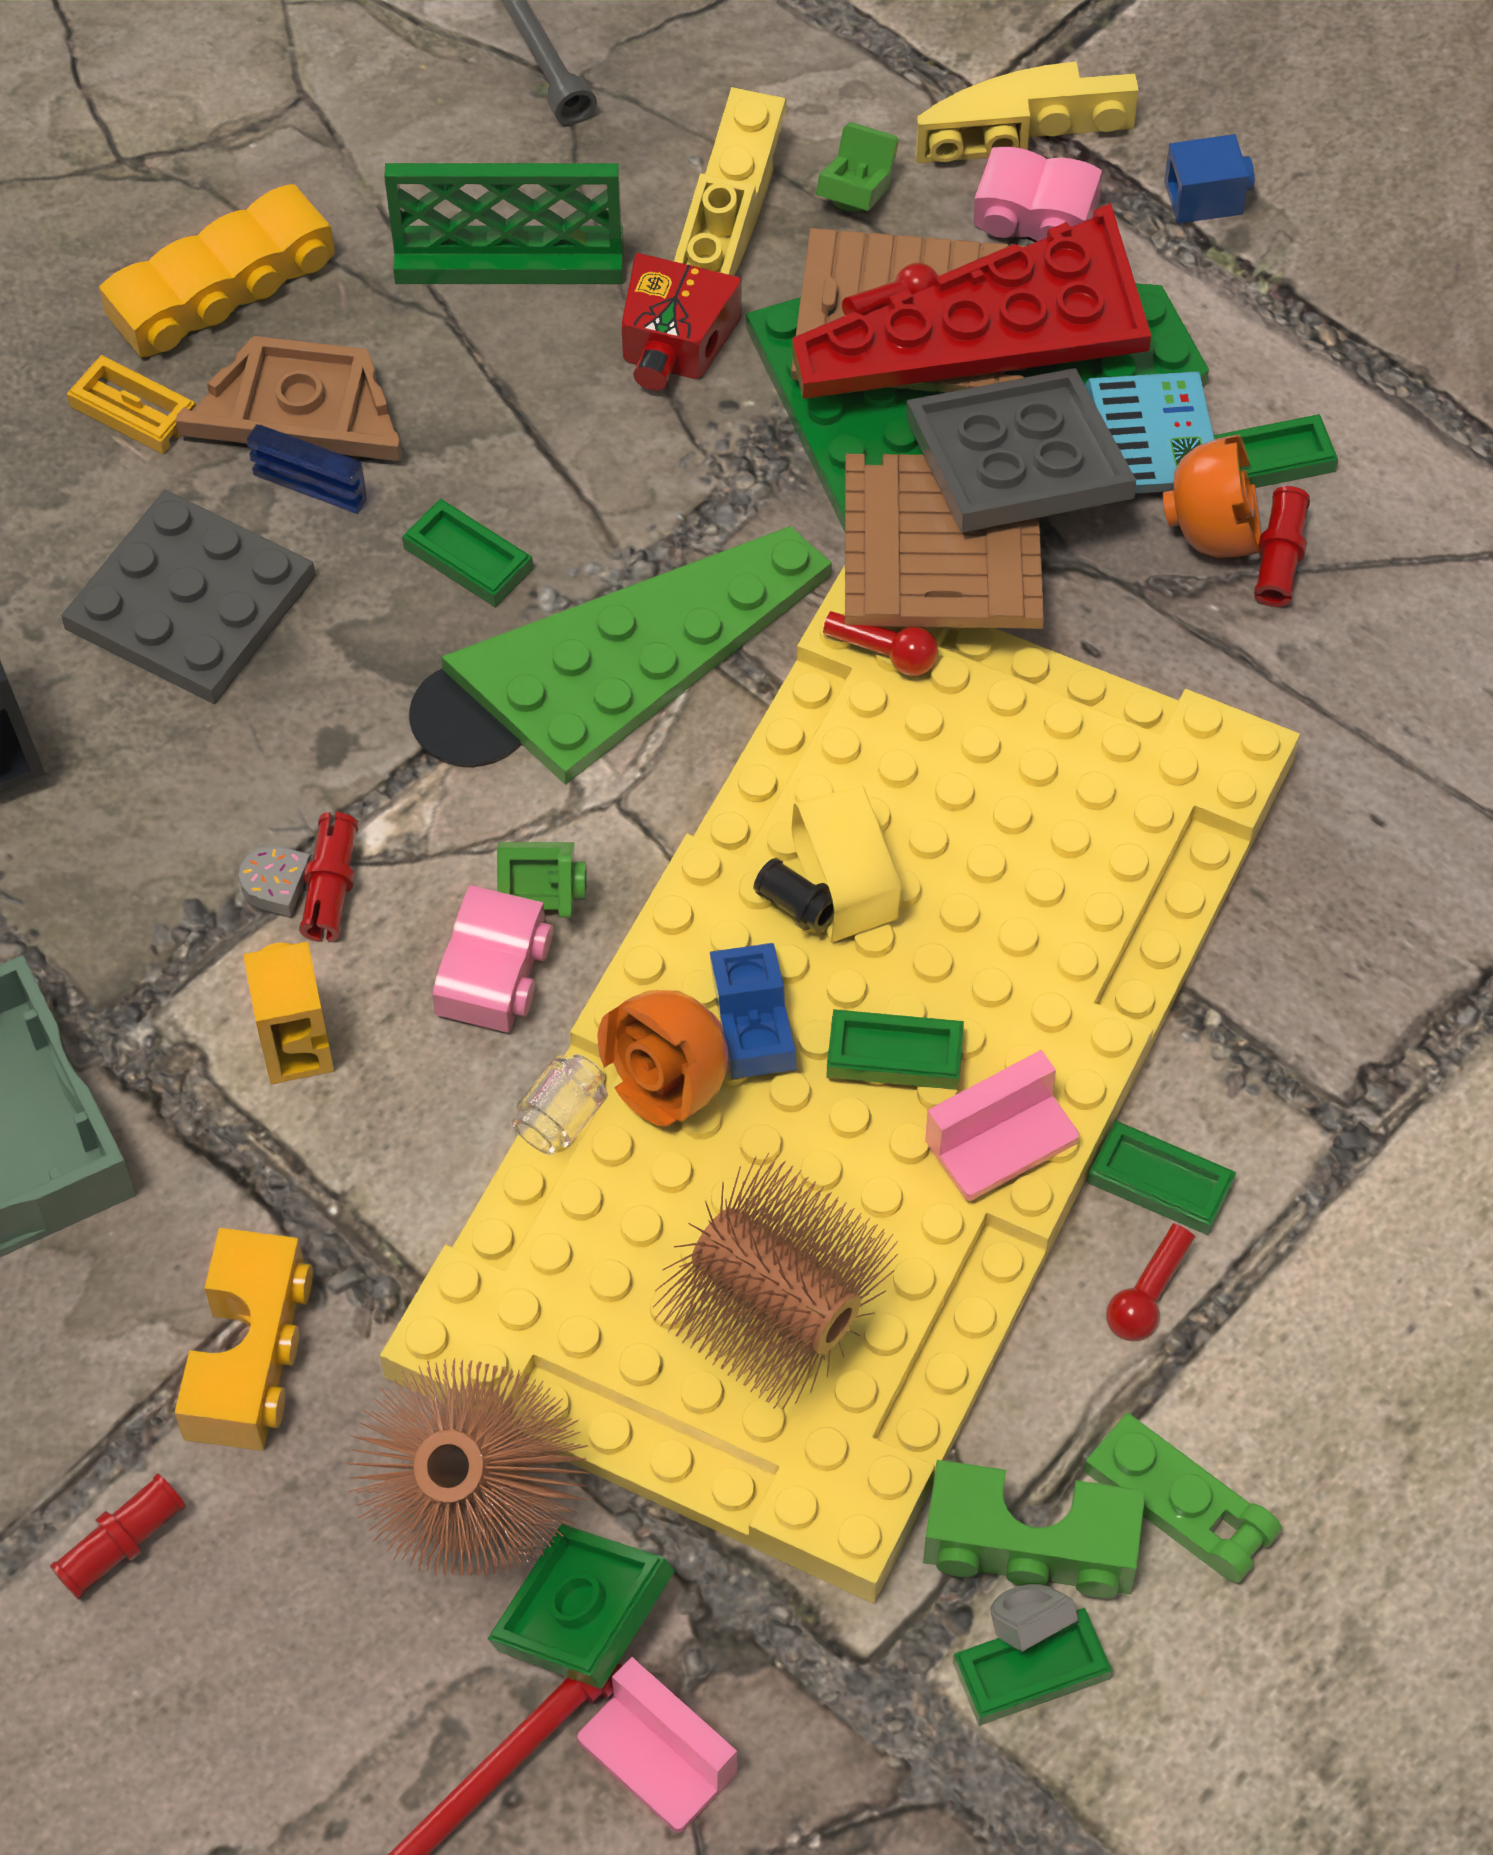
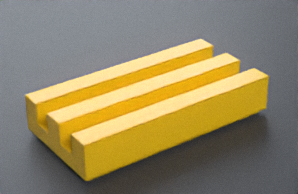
M100 355L67 393L70 407L162 454H165L171 447L169 439L172 436L177 439L179 438L175 421L177 414L184 407L192 411L196 406L194 401L103 355ZM102 377L127 391L122 390L120 392L98 380ZM139 397L171 413L167 416L143 404Z

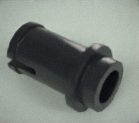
M778 858L769 860L759 871L753 889L756 891L755 893L761 897L764 896L794 916L795 925L804 931L812 928L818 932L831 922L834 917V906L827 884H813L783 864V861Z

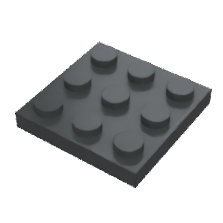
M1076 368L907 400L906 420L962 533L1135 498L1136 479Z
M164 489L62 613L61 617L65 630L215 704L316 576L313 561Z

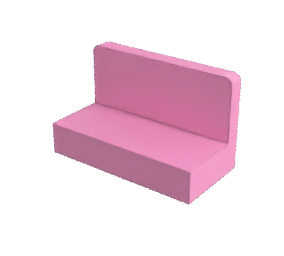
M1042 1050L927 1110L925 1142L960 1193L968 1201L980 1197L1069 1149L1078 1142V1130L1053 1096L1056 1069Z
M631 1657L612 1676L614 1696L579 1731L577 1735L578 1744L676 1833H681L738 1774L737 1750Z

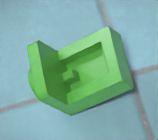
M849 122L842 131L838 156L819 174L815 195L832 200L836 207L843 210L869 211L890 188L899 143L898 137Z
M498 842L497 891L543 902L544 910H559V918H572L575 900H586V861H575V842Z

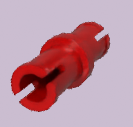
M1282 486L1273 491V504L1268 529L1260 535L1258 544L1262 560L1257 585L1254 588V598L1259 603L1270 607H1283L1291 603L1297 563L1304 559L1307 542L1302 535L1307 509L1310 506L1311 500L1310 495L1305 490L1294 486Z
M330 812L320 815L313 861L307 863L303 876L304 883L308 885L299 932L304 937L317 942H323L324 929H327L326 939L328 942L338 940L340 937V924L345 895L354 886L355 872L350 866L359 822L353 816L342 812H336L334 826L331 825L332 814Z
M157 1473L151 1482L112 1515L105 1511L95 1519L98 1527L57 1562L54 1561L49 1566L78 1600L87 1589L126 1557L131 1562L141 1553L138 1546L178 1511L186 1508V1504L172 1486Z

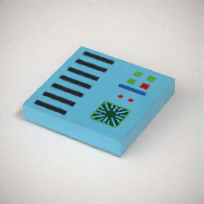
M1199 372L1089 378L1085 384L1136 479L1135 494L1173 490L1174 471L1181 459L1196 446L1214 440Z

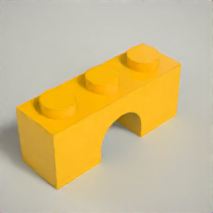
M226 1228L218 1229L204 1287L212 1316L243 1322L250 1329L244 1340L231 1350L221 1353L189 1350L174 1412L183 1440L264 1451L269 1427L279 1428L285 1405L284 1387H278L283 1365L292 1366L294 1364L299 1342L298 1325H292L297 1304H307L313 1278L312 1265L304 1264L298 1238Z

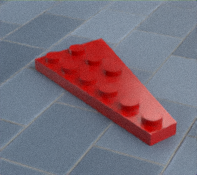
M1110 203L1093 210V217L1073 227H1070L1065 222L1048 229L1047 238L1025 247L1015 244L937 276L935 285L915 294H911L907 289L889 297L888 305L868 314L862 315L852 312L793 337L792 356L802 397L805 399L1147 352L1150 349L1151 333Z

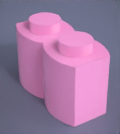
M1016 147L992 148L975 196L974 225L1000 238L1029 236L1036 241L1047 238L1048 229L1067 222L1070 227L1087 221L1093 217V210L1097 209L1100 200L1102 170L1076 159H1046L1039 154Z
M473 885L469 886L456 919L452 938L444 953L432 993L435 1015L506 1033L510 1032L516 1015L527 1016L535 989V980L528 978L535 960L541 962L546 960L553 936V925L545 923L543 902Z

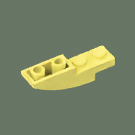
M1068 62L1029 68L988 79L955 93L917 116L916 162H950L953 160L989 158L992 148L1016 147L1028 150L1029 137L1134 129L1139 91L1136 75L1123 74L1080 78L1077 62Z
M731 87L706 173H700L675 255V262L732 276L735 275L749 244L774 170L772 158L787 111L786 98Z

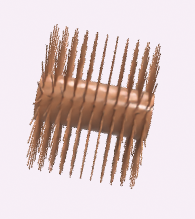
M768 1152L742 1197L743 1188L757 1158L755 1156L733 1207L730 1206L741 1166L739 1167L728 1207L727 1199H725L726 1209L723 1210V1181L720 1213L713 1219L705 1201L711 1222L708 1220L709 1225L705 1230H702L688 1223L702 1232L697 1243L674 1246V1248L695 1245L693 1253L662 1269V1271L691 1256L692 1261L679 1266V1268H683L655 1291L691 1264L693 1266L669 1288L652 1308L676 1285L683 1282L655 1317L654 1321L668 1305L678 1298L660 1327L681 1306L668 1333L685 1316L683 1324L676 1334L677 1337L692 1322L687 1333L688 1335L682 1342L684 1343L702 1324L690 1349L707 1333L705 1341L698 1351L700 1353L714 1339L709 1349L710 1352L705 1358L706 1360L724 1341L712 1365L729 1350L728 1356L721 1366L723 1370L729 1361L736 1356L732 1364L733 1367L727 1375L729 1376L745 1360L737 1375L736 1382L742 1374H745L750 1369L751 1372L743 1384L746 1386L753 1376L757 1375L754 1381L755 1385L750 1392L754 1388L757 1389L768 1376L758 1398L761 1397L765 1390L768 1391L771 1387H774L766 1400L769 1403L782 1387L777 1397L779 1400L773 1409L793 1383L792 1392L782 1408L784 1409L809 1367L807 1377L795 1404L797 1403L819 1355L821 1357L810 1393L812 1392L822 1359L824 1358L825 1360V1353L829 1352L826 1376L828 1377L831 1349L839 1343L843 1358H845L840 1340L847 1331L861 1336L849 1329L855 1318L875 1313L857 1315L859 1308L885 1293L886 1290L862 1304L861 1299L869 1295L894 1270L865 1294L860 1295L898 1255L897 1253L880 1272L872 1276L898 1241H896L886 1255L884 1253L877 1260L893 1234L887 1242L886 1238L878 1248L877 1246L885 1233L883 1232L885 1229H883L876 1239L875 1237L872 1239L871 1235L878 1224L874 1225L862 1238L870 1218L853 1234L862 1217L860 1216L862 1213L858 1215L854 1222L848 1225V1219L855 1209L853 1208L841 1222H838L844 1211L843 1208L847 1204L846 1202L830 1218L839 1197L836 1198L831 1206L824 1210L825 1203L832 1193L830 1192L815 1207L824 1186L806 1204L816 1181L808 1191L806 1190L800 1196L802 1187L809 1178L808 1176L791 1193L801 1170L782 1190L793 1167L792 1165L788 1172L776 1182L779 1172L786 1161L779 1166L766 1182L779 1155L776 1156L755 1186L759 1172L769 1155ZM775 1175L770 1185L764 1192L763 1196L760 1198L762 1190ZM765 1177V1179H764V1181H763V1183H762V1185H761V1187H760L758 1193H757V1194L753 1197V1199L750 1201V1198H751L752 1194L755 1192V1190L757 1189V1187L759 1186V1184L761 1183V1181H762L763 1178ZM783 1181V1183H782L781 1187L779 1188L778 1192L776 1193L775 1197H773L771 1200H769L770 1197H771V1196L773 1195V1193L775 1192V1190L778 1188V1186H779V1185L781 1184V1182ZM752 1184H753V1187H752V1189H751V1192H750V1194H749V1196H748V1198H747L746 1195H747L748 1191L750 1190V1188H751V1186H752ZM788 1187V1189L785 1191V1193L779 1200L781 1193ZM790 1189V1191H789L787 1197L782 1201V1199L784 1198V1196L786 1195V1193H787L788 1190ZM799 1189V1191L797 1192V1194H796L795 1197L793 1198L792 1202L790 1203V1205L788 1206V1208H787L786 1211L784 1212L785 1205H786L787 1202L791 1199V1197L796 1193V1191ZM768 1194V1196H767L766 1199H765V1202H764V1203L761 1205V1207L757 1210V1208H758V1206L760 1205V1203H761V1201L763 1200V1198ZM807 1195V1197H806L805 1201L803 1202L802 1206L800 1207L799 1211L796 1212L794 1215H792V1214L794 1213V1211L796 1210V1208L799 1206V1204L802 1202V1200H803V1199L805 1198V1196ZM776 1200L775 1205H774V1207H773V1210H771V1211L769 1212V1210H770V1208L772 1207L774 1201ZM812 1201V1203L809 1205L805 1213L802 1215L805 1207ZM783 1203L781 1208L773 1216L774 1211ZM814 1203V1205H813L811 1211L806 1215V1213L808 1212V1210L810 1209V1207H811L812 1204ZM823 1203L818 1213L816 1214L810 1225L807 1227L809 1219ZM792 1208L791 1212L789 1213V1216L780 1225L787 1212ZM832 1208L823 1225L815 1231V1229L824 1219L826 1214ZM800 1214L797 1224L794 1227H792L798 1215ZM836 1215V1217L834 1218V1220L832 1221V1223L829 1225V1227H828L827 1230H826L827 1224H828V1223L831 1221V1219ZM839 1216V1218H838V1220L836 1221L834 1227H833L832 1229H830V1227L833 1225V1223L835 1222V1220H836L837 1217ZM848 1216V1218L846 1219V1221H845L844 1224L842 1225L841 1229L839 1230V1232L837 1233V1235L835 1236V1238H834L833 1241L831 1242L833 1233L837 1230V1228L841 1225V1223H842V1222L845 1220V1218ZM807 1217L805 1222L796 1232L798 1225ZM857 1221L851 1233L849 1234L847 1240L844 1241L841 1245H839L843 1238L846 1236V1234L849 1232L851 1227ZM816 1222L813 1230L810 1232L807 1238L804 1239L811 1226ZM862 1227V1229L859 1231V1233L857 1234V1236L855 1237V1239H854V1240L852 1241V1243L850 1244L852 1237H853V1236L858 1232V1230ZM823 1230V1233H822V1235H821V1238L816 1242L818 1236L820 1235L821 1231ZM862 1232V1234H861L859 1240L854 1244V1242L856 1241V1239L858 1238V1236H859L860 1233ZM871 1232L870 1236L862 1246L861 1250L859 1251L857 1256H855L857 1248L867 1237V1235ZM830 1233L828 1238L820 1246L822 1239ZM880 1237V1239H879L878 1243L876 1244L875 1248L873 1249L872 1253H871L867 1258L864 1259V1257L867 1255V1253L869 1252V1250L872 1248V1246L875 1244V1242L877 1241V1239ZM839 1238L838 1243L836 1244V1246H835V1247L833 1248V1250L827 1255V1253L829 1252V1250H830V1248L832 1247V1245L834 1244V1242ZM848 1243L844 1254L839 1258L845 1245ZM885 1243V1245L883 1246V1248L881 1249V1251L878 1253V1255L876 1256V1258L874 1259V1261L871 1263V1265L869 1266V1268L863 1273V1271H864L865 1267L867 1266L869 1260L874 1256V1254H875V1253L880 1249V1247ZM855 1246L853 1251L843 1262L845 1255ZM864 1251V1253H863L861 1259L859 1260V1262H858V1263L856 1264V1266L851 1270L852 1266L854 1265V1263H855V1261L857 1260V1258L859 1257V1255ZM883 1257V1259L878 1263V1265L873 1269V1271L861 1284L869 1270ZM693 1268H695L690 1275L685 1277ZM692 1275H694L689 1284L685 1286L686 1288L677 1295ZM869 1280H871V1281L861 1290V1288L864 1286V1284L867 1283ZM693 1284V1286H692L691 1290L689 1291L688 1295L684 1298V1300H683V1301L676 1307V1309L673 1311V1309L675 1308V1306L677 1305V1303L680 1301V1299L682 1298V1296L684 1295V1293H685V1292L687 1291V1289ZM704 1288L698 1300L693 1304L698 1293ZM711 1297L710 1302H708V1305L702 1309L703 1305ZM690 1298H692V1299L690 1300V1302L687 1304V1306L684 1308V1310L682 1311V1313L679 1315V1313H680V1311L682 1310L683 1306L685 1305L686 1301H688ZM701 1301L700 1307L685 1324L698 1302ZM715 1301V1303L713 1304V1306H712L710 1312L708 1313L711 1304ZM726 1305L719 1318L715 1321L717 1314ZM706 1312L704 1319L694 1329V1327L699 1322L703 1314ZM733 1314V1317L730 1320V1322L724 1328H722L725 1322ZM700 1315V1317L698 1318V1320H697L696 1323L694 1324V1322H695L697 1316ZM712 1315H714V1316L712 1317V1319L709 1321V1323L706 1325V1327L703 1329V1331L701 1332V1334L699 1335V1333H700V1331L702 1330L703 1326L705 1325L707 1319H709ZM723 1318L722 1324L707 1341L718 1322ZM737 1318L732 1329L730 1330L733 1321ZM748 1322L742 1334L737 1338L739 1331ZM728 1329L726 1336H725V1337L722 1339V1341L716 1346V1344H717L718 1341L721 1339V1337L723 1336V1334L725 1333V1331ZM756 1330L753 1338L744 1346L745 1342ZM732 1334H734V1336L731 1338V1340L729 1341V1343L726 1345V1347H725V1348L723 1349V1351L721 1352V1350H722V1348L724 1347V1345H725L726 1341L728 1340V1338H729ZM745 1336L742 1344L727 1361L740 1339ZM758 1337V1339H757V1341L755 1342L753 1348L751 1349L755 1338ZM769 1341L763 1353L758 1357L762 1347ZM750 1346L747 1355H746V1356L741 1360V1362L736 1366V1364L739 1362V1360L741 1359V1357L743 1356V1354L746 1352V1350H747L748 1347ZM777 1349L774 1357L766 1364L768 1358ZM757 1350L755 1355L752 1357V1359L749 1361L747 1366L742 1371L750 1355ZM767 1353L765 1360L748 1380L763 1355ZM781 1353L776 1364L774 1365L776 1357ZM785 1357L784 1361L778 1367H776ZM792 1357V1359H791V1361L789 1362V1364L787 1365L786 1369H785L784 1372L780 1375L783 1366H784V1365L786 1364V1362ZM755 1358V1360H754V1362L752 1363V1365L746 1370V1368L750 1365V1363H751V1362L753 1361V1359ZM809 1360V1362H808V1364L806 1365V1367H805L803 1373L801 1374L799 1380L797 1381V1383H796V1385H795V1382H796V1380H797V1378H798V1375H799L800 1371L802 1370V1368L804 1367V1365H805V1364L807 1363V1361ZM771 1365L770 1371H769V1372L767 1373V1375L761 1380V1382L757 1385V1383L760 1381V1379L762 1378V1376L764 1375V1373L767 1371V1369H768L769 1366ZM800 1365L799 1370L781 1395L788 1379ZM766 1367V1369L764 1370V1372L762 1373V1375H761L760 1378L758 1379V1377H759L761 1371ZM779 1368V1370L776 1372V1374L773 1376V1378L771 1379V1381L768 1383V1385H767V1386L765 1387V1389L763 1390V1388H764V1386L766 1385L767 1381L769 1380L771 1374H772L775 1370H777V1369ZM789 1369L787 1378L770 1398L771 1394L779 1384L780 1380ZM776 1377L775 1381H774V1382L772 1383V1385L768 1388V1386L771 1384V1382H772V1381L774 1380V1378Z
M454 1358L453 1365L451 1366L452 1372H450L453 1379L451 1392L447 1377L446 1359H444L443 1374L445 1380L443 1378V1381L447 1388L446 1398L437 1362H435L437 1378H434L441 1390L443 1404L433 1383L429 1361H427V1371L429 1374L427 1378L433 1391L429 1385H426L420 1366L418 1367L421 1376L420 1374L418 1375L425 1389L421 1384L419 1385L430 1402L423 1396L412 1373H410L417 1388L413 1382L411 1383L424 1403L417 1397L402 1371L409 1387L405 1381L403 1382L416 1402L407 1392L403 1391L395 1379L407 1400L398 1390L397 1392L416 1414L408 1409L390 1389L388 1390L408 1413L394 1403L381 1387L382 1392L401 1413L385 1400L383 1401L398 1414L395 1415L376 1398L375 1400L390 1412L388 1413L390 1416L401 1422L404 1426L382 1412L380 1413L406 1431L371 1411L394 1426L392 1428L363 1409L364 1412L384 1424L387 1428L380 1425L376 1427L370 1423L369 1425L375 1428L362 1422L360 1424L394 1441L351 1436L411 1456L352 1449V1451L414 1461L413 1464L346 1463L372 1467L413 1469L351 1477V1479L385 1480V1482L348 1491L361 1490L357 1492L360 1493L372 1490L366 1492V1494L375 1491L379 1492L374 1494L386 1492L357 1504V1506L392 1492H397L365 1505L366 1507L392 1497L375 1505V1508L358 1517L359 1519L381 1506L384 1507L366 1518L368 1519L391 1506L392 1509L376 1517L375 1520L392 1510L394 1511L370 1528V1531L388 1517L403 1510L377 1530L379 1531L389 1524L373 1542L385 1530L387 1532L396 1524L398 1525L382 1542L393 1531L396 1532L408 1523L390 1541L392 1542L395 1539L388 1548V1552L402 1533L412 1526L398 1541L400 1542L406 1536L395 1550H398L394 1557L395 1560L409 1535L426 1517L420 1529L407 1541L408 1543L413 1538L404 1550L406 1553L402 1558L403 1560L414 1541L416 1543L421 1538L412 1550V1552L414 1550L415 1552L410 1559L412 1560L411 1566L421 1543L428 1534L426 1544L420 1551L422 1554L419 1557L418 1571L420 1570L424 1554L436 1533L434 1546L427 1558L428 1562L426 1565V1571H428L432 1555L440 1541L439 1553L435 1558L436 1563L434 1565L436 1566L434 1570L436 1575L439 1559L445 1544V1560L442 1565L444 1566L443 1574L445 1576L447 1559L453 1544L454 1554L451 1567L453 1576L459 1546L461 1555L459 1574L461 1576L464 1575L463 1559L467 1549L469 1558L467 1574L469 1576L472 1575L471 1558L474 1547L477 1558V1576L480 1575V1544L485 1559L484 1576H486L487 1572L489 1573L488 1567L490 1569L487 1560V1543L491 1551L493 1574L495 1575L497 1573L496 1568L498 1569L496 1561L498 1563L499 1561L493 1551L492 1538L498 1549L504 1573V1569H506L504 1561L505 1563L507 1562L499 1548L496 1531L503 1542L510 1573H512L511 1567L513 1569L511 1560L513 1563L514 1561L509 1550L513 1556L515 1555L519 1569H521L519 1561L522 1563L517 1551L521 1556L522 1554L511 1537L518 1543L529 1563L522 1547L528 1556L529 1553L517 1535L522 1539L536 1563L530 1548L536 1556L537 1554L525 1536L535 1547L537 1546L543 1556V1552L533 1537L542 1547L544 1546L522 1521L537 1532L550 1547L551 1545L530 1521L543 1531L553 1543L555 1542L539 1523L555 1537L556 1535L545 1526L546 1523L562 1537L564 1536L552 1526V1522L538 1514L535 1510L557 1524H561L533 1505L567 1526V1523L550 1513L549 1510L575 1526V1524L558 1514L556 1510L561 1512L565 1510L569 1513L571 1512L568 1510L575 1513L578 1512L549 1498L559 1497L571 1500L573 1498L585 1501L586 1499L527 1480L560 1485L586 1486L524 1475V1473L590 1474V1472L527 1467L587 1459L573 1458V1456L566 1457L565 1455L558 1456L556 1454L587 1447L588 1445L576 1447L581 1444L570 1446L574 1443L563 1445L567 1442L552 1445L581 1433V1431L554 1442L552 1440L574 1432V1430L544 1441L554 1435L567 1431L565 1428L579 1421V1419L560 1430L558 1427L572 1420V1418L553 1429L551 1426L565 1419V1417L545 1427L566 1411L567 1407L554 1418L536 1427L561 1408L560 1406L550 1413L564 1398L542 1414L540 1413L556 1396L548 1404L546 1403L535 1411L550 1396L548 1395L541 1402L551 1389L549 1388L538 1403L526 1411L542 1395L541 1393L535 1399L543 1386L541 1387L542 1380L536 1392L529 1396L536 1387L535 1385L532 1388L536 1381L535 1379L529 1390L521 1395L529 1385H526L529 1379L527 1378V1373L518 1395L510 1405L513 1393L521 1384V1382L518 1384L522 1377L520 1376L521 1372L519 1373L520 1370H518L512 1391L503 1403L507 1387L514 1375L512 1376L513 1368H511L506 1386L499 1397L500 1385L506 1376L505 1367L502 1366L499 1383L493 1392L494 1378L498 1371V1365L493 1366L492 1380L486 1391V1375L490 1364H485V1376L481 1389H479L478 1378L482 1364L479 1361L476 1365L477 1375L472 1388L471 1368L473 1360H471L470 1364H468V1382L465 1390L462 1359V1362H460L461 1367H459L461 1374L459 1393L455 1378ZM427 1386L429 1387V1389L431 1390V1392H432L433 1395H434L435 1403H434V1401H433V1399H432V1397H431V1395H430V1393H429V1391H428ZM525 1395L521 1403L512 1413L515 1404ZM531 1398L524 1410L514 1419L520 1407ZM410 1399H411V1400L415 1403V1405L421 1410L422 1414H421L419 1411H417V1409H416L415 1406L412 1404V1402L410 1401ZM419 1401H420V1402L423 1404V1406L429 1411V1413H430V1415H431L433 1421H432L431 1418L427 1415V1413L425 1412V1410L423 1409V1407L421 1406V1404L419 1403ZM539 1410H541V1411H540L537 1415H535L530 1421L524 1423L526 1420H528L530 1417H532L535 1413H537ZM529 1412V1414L520 1422L522 1417ZM544 1413H546L539 1421H537L536 1423L530 1425V1424L533 1423L535 1420H537L540 1416H542ZM401 1419H403L404 1421H406L407 1423H409V1424H410L411 1426H413L414 1428H412V1427H410L409 1425H407L406 1423H404ZM527 1430L525 1433L516 1438L520 1433ZM544 1431H547V1432L543 1433V1434L540 1435V1436H537V1437H535V1438H532L533 1436H535V1435H537V1434H540V1433H542V1432H544ZM552 1433L551 1435H549V1436H547V1437H545V1438L539 1439V1438H541L542 1436H545V1435H547V1434ZM399 1497H402V1498H400V1499H398V1500H396V1501H394V1502H392V1503H389V1504H387V1505H384V1504H386V1503H388V1502H390V1501H392V1500H394V1499H397V1498H399ZM406 1498H409L408 1500H406V1501H404V1502H401V1503H399V1504L394 1505L395 1503H397V1502H399V1501H401V1500H404V1499H406ZM527 1509L535 1513L538 1517L530 1513ZM412 1510V1511L409 1512L407 1515H405L403 1518H401L398 1522H396L394 1525H392L401 1515H403V1514L407 1513L408 1511ZM416 1513L412 1518H410L408 1521L402 1524L410 1515ZM507 1516L511 1519V1521L513 1522V1524L516 1526V1528L518 1529V1531H519V1533L521 1534V1536H520V1535L518 1534V1532L511 1526V1524H510V1522H509ZM517 1522L526 1530L528 1535L521 1529ZM506 1524L512 1531L513 1535L508 1531ZM426 1526L424 1533L416 1540L417 1536ZM504 1532L510 1541L513 1551L505 1541Z

